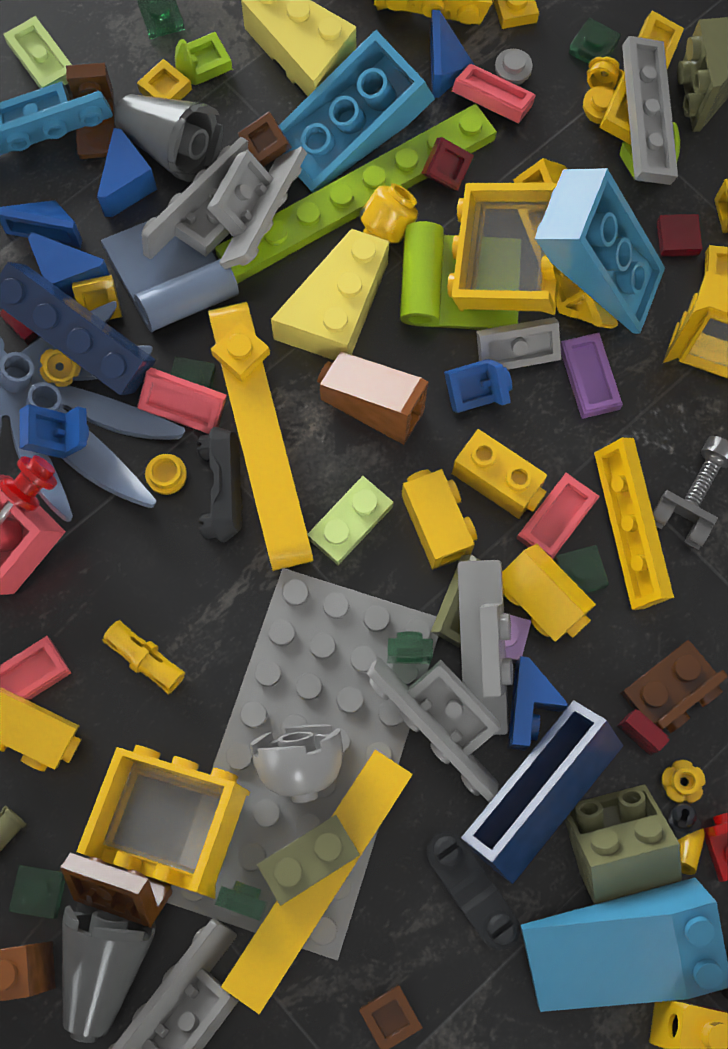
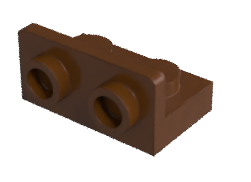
M688 639L620 694L633 710H639L661 730L666 728L669 733H672L691 718L686 712L697 702L704 707L723 692L719 684L728 678V675L724 670L716 673Z
M70 853L60 866L74 901L147 927L152 926L172 895L170 884L144 876L136 870H126L106 863L97 857H90L88 859Z

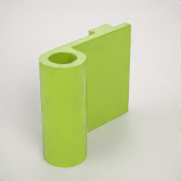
M419 221L406 226L400 304L401 322L413 326L475 330L518 324L519 311L472 309L460 311L452 297H449L447 289L449 274L455 273L456 260H454L452 254L454 236L444 235V228L433 222ZM483 237L476 290L519 291L521 239Z

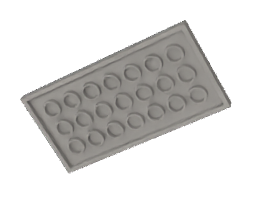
M282 569L213 768L222 769L239 776L237 784L250 791V795H246L216 882L215 899L171 885L172 895L166 903L215 918L216 920L254 933L257 932L277 901L257 864L330 819L375 749L399 765L410 728L403 721L400 715V708L390 698L385 700L374 691L370 684L371 678L368 676V671L371 664L380 657L408 687L412 686L428 671L438 636L431 632L437 616L295 571ZM327 724L332 725L333 731L339 728L343 744V762L337 778L330 786L318 791L317 799L304 803H294L291 801V796L278 795L267 789L258 777L250 746L254 739L272 732L273 740H276L286 735L285 728ZM203 794L179 862L180 865L196 869L220 799ZM378 830L302 949L338 961Z

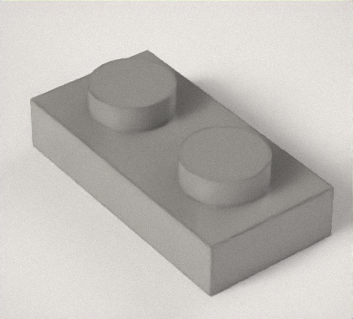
M555 317L476 331L479 361L491 359L501 363L507 369H514L561 360L559 322Z

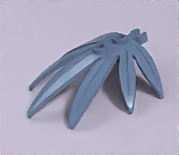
M112 301L90 312L107 323L114 314L117 303ZM0 337V434L2 419L6 418L10 423L11 434L19 459L22 456L32 458L34 455H37L53 466L48 455L19 449L20 409L28 404L62 413H67L63 408L69 411L77 406L86 408L88 422L128 436L159 440L180 439L185 432L184 427L137 407L76 387H57L53 382L47 383L40 374V367H42L40 358L46 350H55L56 348L43 338L38 339L22 352L7 354L4 351V341ZM138 346L143 351L151 355L153 350L152 346ZM57 363L55 367L57 370L61 371L63 370L64 365L62 363ZM81 367L79 375L74 377L73 381L94 380L97 378ZM90 431L86 447L63 459L85 478L118 497L148 508L154 507L157 502L128 467ZM55 472L53 476L57 480V485L54 489L47 490L42 488L38 494L60 518L69 522L73 515L57 472Z

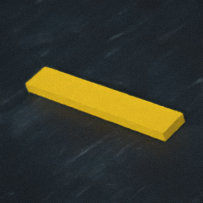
M376 749L331 816L337 815L360 856L413 775ZM360 856L280 906L278 901H276L223 982L221 988L260 1014Z

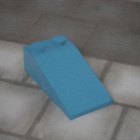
M375 30L279 125L292 146L285 153L299 147H303L307 152L300 166L302 170L298 177L314 193L408 126L435 98L419 74Z
M608 168L564 169L556 188L552 191L551 200L542 222L538 225L535 240L557 269L632 333L640 334L665 266Z
M696 877L520 925L540 1012L686 1000L728 988V961L717 902Z

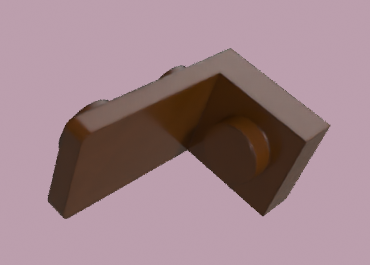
M104 62L66 65L67 81L73 98L76 99L101 91L113 113L111 118L103 120L96 126H85L76 129L77 154L80 159L107 157L113 128H115L113 88L106 64Z

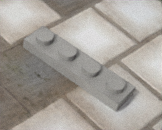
M628 36L622 45L634 178L637 181L671 185L678 177L664 41Z

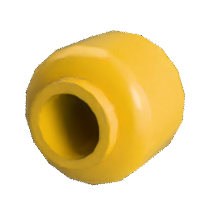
M392 183L391 186H379L360 211V219L365 226L363 232L387 240L391 244L399 243L404 238L406 226L415 222L418 218L415 197L405 188L395 183Z

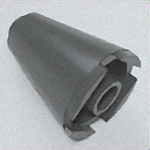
M135 94L126 95L117 103L114 110L117 129H121L132 142L176 178L192 182L204 165L210 167L217 158L221 148L223 125L217 123L215 115H219L215 108L205 103Z
M82 903L77 904L76 912H73L70 905L65 907L62 918L63 1027L70 1032L72 1039L83 1043H93L98 1040V1037L109 1033L155 935V921L151 927H147Z

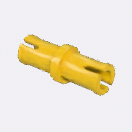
M116 621L103 636L102 642L124 657L130 663L129 668L136 673L142 672L167 694L172 693L183 680L186 672L158 652L156 644L152 641L146 642L137 636L122 621Z

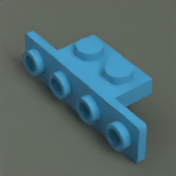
M62 81L0 102V155L11 151L25 150L32 144L46 139L60 138L67 132L85 126H96L103 120L113 116L112 109L101 91L70 101L67 88Z

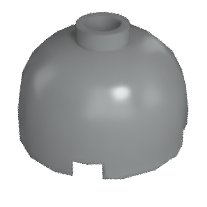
M315 724L285 728L286 735L276 740H273V734L270 732L251 742L252 758L258 777L267 789L278 795L291 796V801L294 803H304L317 799L318 791L330 786L337 778L343 762L341 731L339 728L333 731L332 725Z

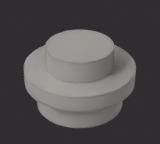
M520 49L504 50L496 58L495 72L497 76L517 86L527 80L532 72L533 64L530 56Z

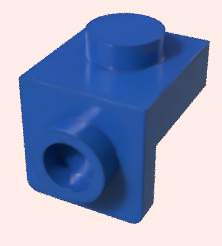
M486 359L444 372L451 407L456 413L493 402L500 405H506L511 402L509 391L512 390V379L508 369L499 362Z
M28 404L20 409L19 449L64 459L86 447L89 437L86 408L77 406L67 413H62Z

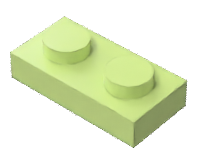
M36 16L3 34L8 46L40 89L61 81L64 85L68 84L66 65L72 64Z
M362 476L307 534L308 539L335 564L339 565L392 509L394 502Z

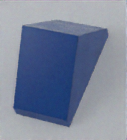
M113 128L97 194L105 217H114L157 190L151 167L125 133L117 128Z
M33 232L28 237L42 276L71 298L74 297L72 290L73 282L110 275L102 258Z

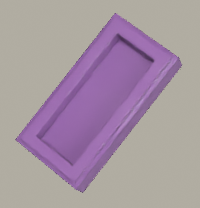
M600 333L561 341V355L581 418L620 410L623 404Z

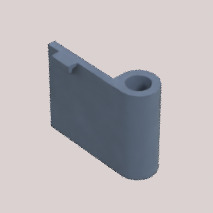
M147 222L101 240V244L108 255L109 263L118 279L122 281L150 332L239 294L237 281L231 268L224 269L219 264L221 259L217 260L212 251L205 257L176 236L152 259L144 256L141 234Z

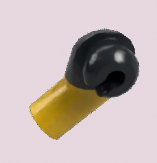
M682 803L675 806L669 813V826L680 843L681 873L693 875L697 871L705 832L697 818L696 810L689 804Z

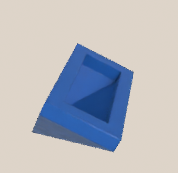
M432 10L430 26L431 87L434 98L441 97L451 88L456 78L469 64L474 65L440 10Z
M56 200L0 207V224L6 234L28 238L30 233L33 232L64 245L81 248L82 238L75 221Z

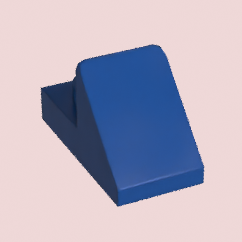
M520 656L515 663L507 749L525 751L530 747L531 740L537 741L540 715L533 714V709L563 712L569 706L529 657Z

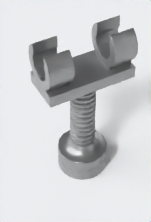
M718 436L708 437L703 446L701 455L706 460L685 499L666 490L653 511L656 527L661 530L673 512L695 523L685 543L698 550L707 540L718 517L701 509L699 506L716 477L719 468H728V440Z

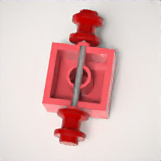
M34 455L32 458L22 456L17 461V466L21 472L15 479L10 475L0 474V595L15 594L66 532L40 506V502L36 497L42 488L53 490L57 485V480L53 476L56 472L54 467L37 455Z

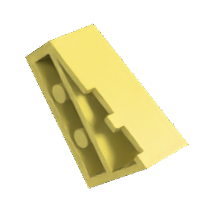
M241 0L246 31L272 60L275 59L286 71L288 79L293 84L296 83L307 97L356 50V26L311 0Z
M351 229L271 318L274 340L332 360L337 358L340 351L352 355L388 265L389 241Z

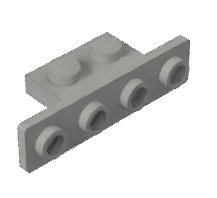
M240 137L231 146L224 147L217 160L207 170L202 169L199 171L193 183L183 193L174 195L168 207L157 218L153 217L147 221L141 234L144 256L152 259L176 236L206 257L229 234V231L207 207L237 154L248 150V140Z
M299 147L276 158L269 172L265 170L249 150L237 154L207 207L233 236L219 262L224 269L239 264L241 266L247 265L257 256L259 252L257 247L262 237L273 226L272 219L277 209L286 201L288 188L292 181L301 173L302 168L300 166L307 155L303 147Z
M500 560L461 561L458 563L462 682L500 721L501 728L494 735H505L509 731L507 685L513 684L512 658H506L505 640H511L510 614H504L502 563Z
M378 657L371 664L368 671V676L371 678L370 684L374 691L385 700L390 698L400 708V715L408 727L415 732L420 730L432 742L430 745L435 755L445 764L451 762L462 774L461 779L468 790L476 796L481 794L490 803L498 793L499 783L472 753L500 730V721L442 660L436 663L412 686L408 687Z
M215 918L202 927L195 934L192 945L179 962L165 973L162 984L149 1001L135 1012L132 1023L108 1049H203L239 1002L238 999L222 989V984L210 973L235 940L237 934Z

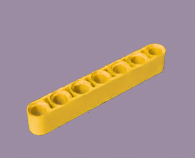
M247 302L208 310L216 343L239 321L255 334ZM263 361L242 382L221 364L272 571L312 562L313 555Z

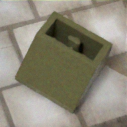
M728 17L699 19L693 36L687 40L683 61H679L677 66V80L680 85L684 86L685 91L683 102L684 114L686 117H690L693 132L701 131L728 99Z
M645 784L579 801L566 817L565 823L579 872L594 905L682 881L680 843Z

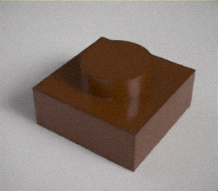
M267 112L238 132L239 137L248 140V150L263 167L292 148L270 112Z
M399 984L359 1008L380 1049H390L422 1029Z

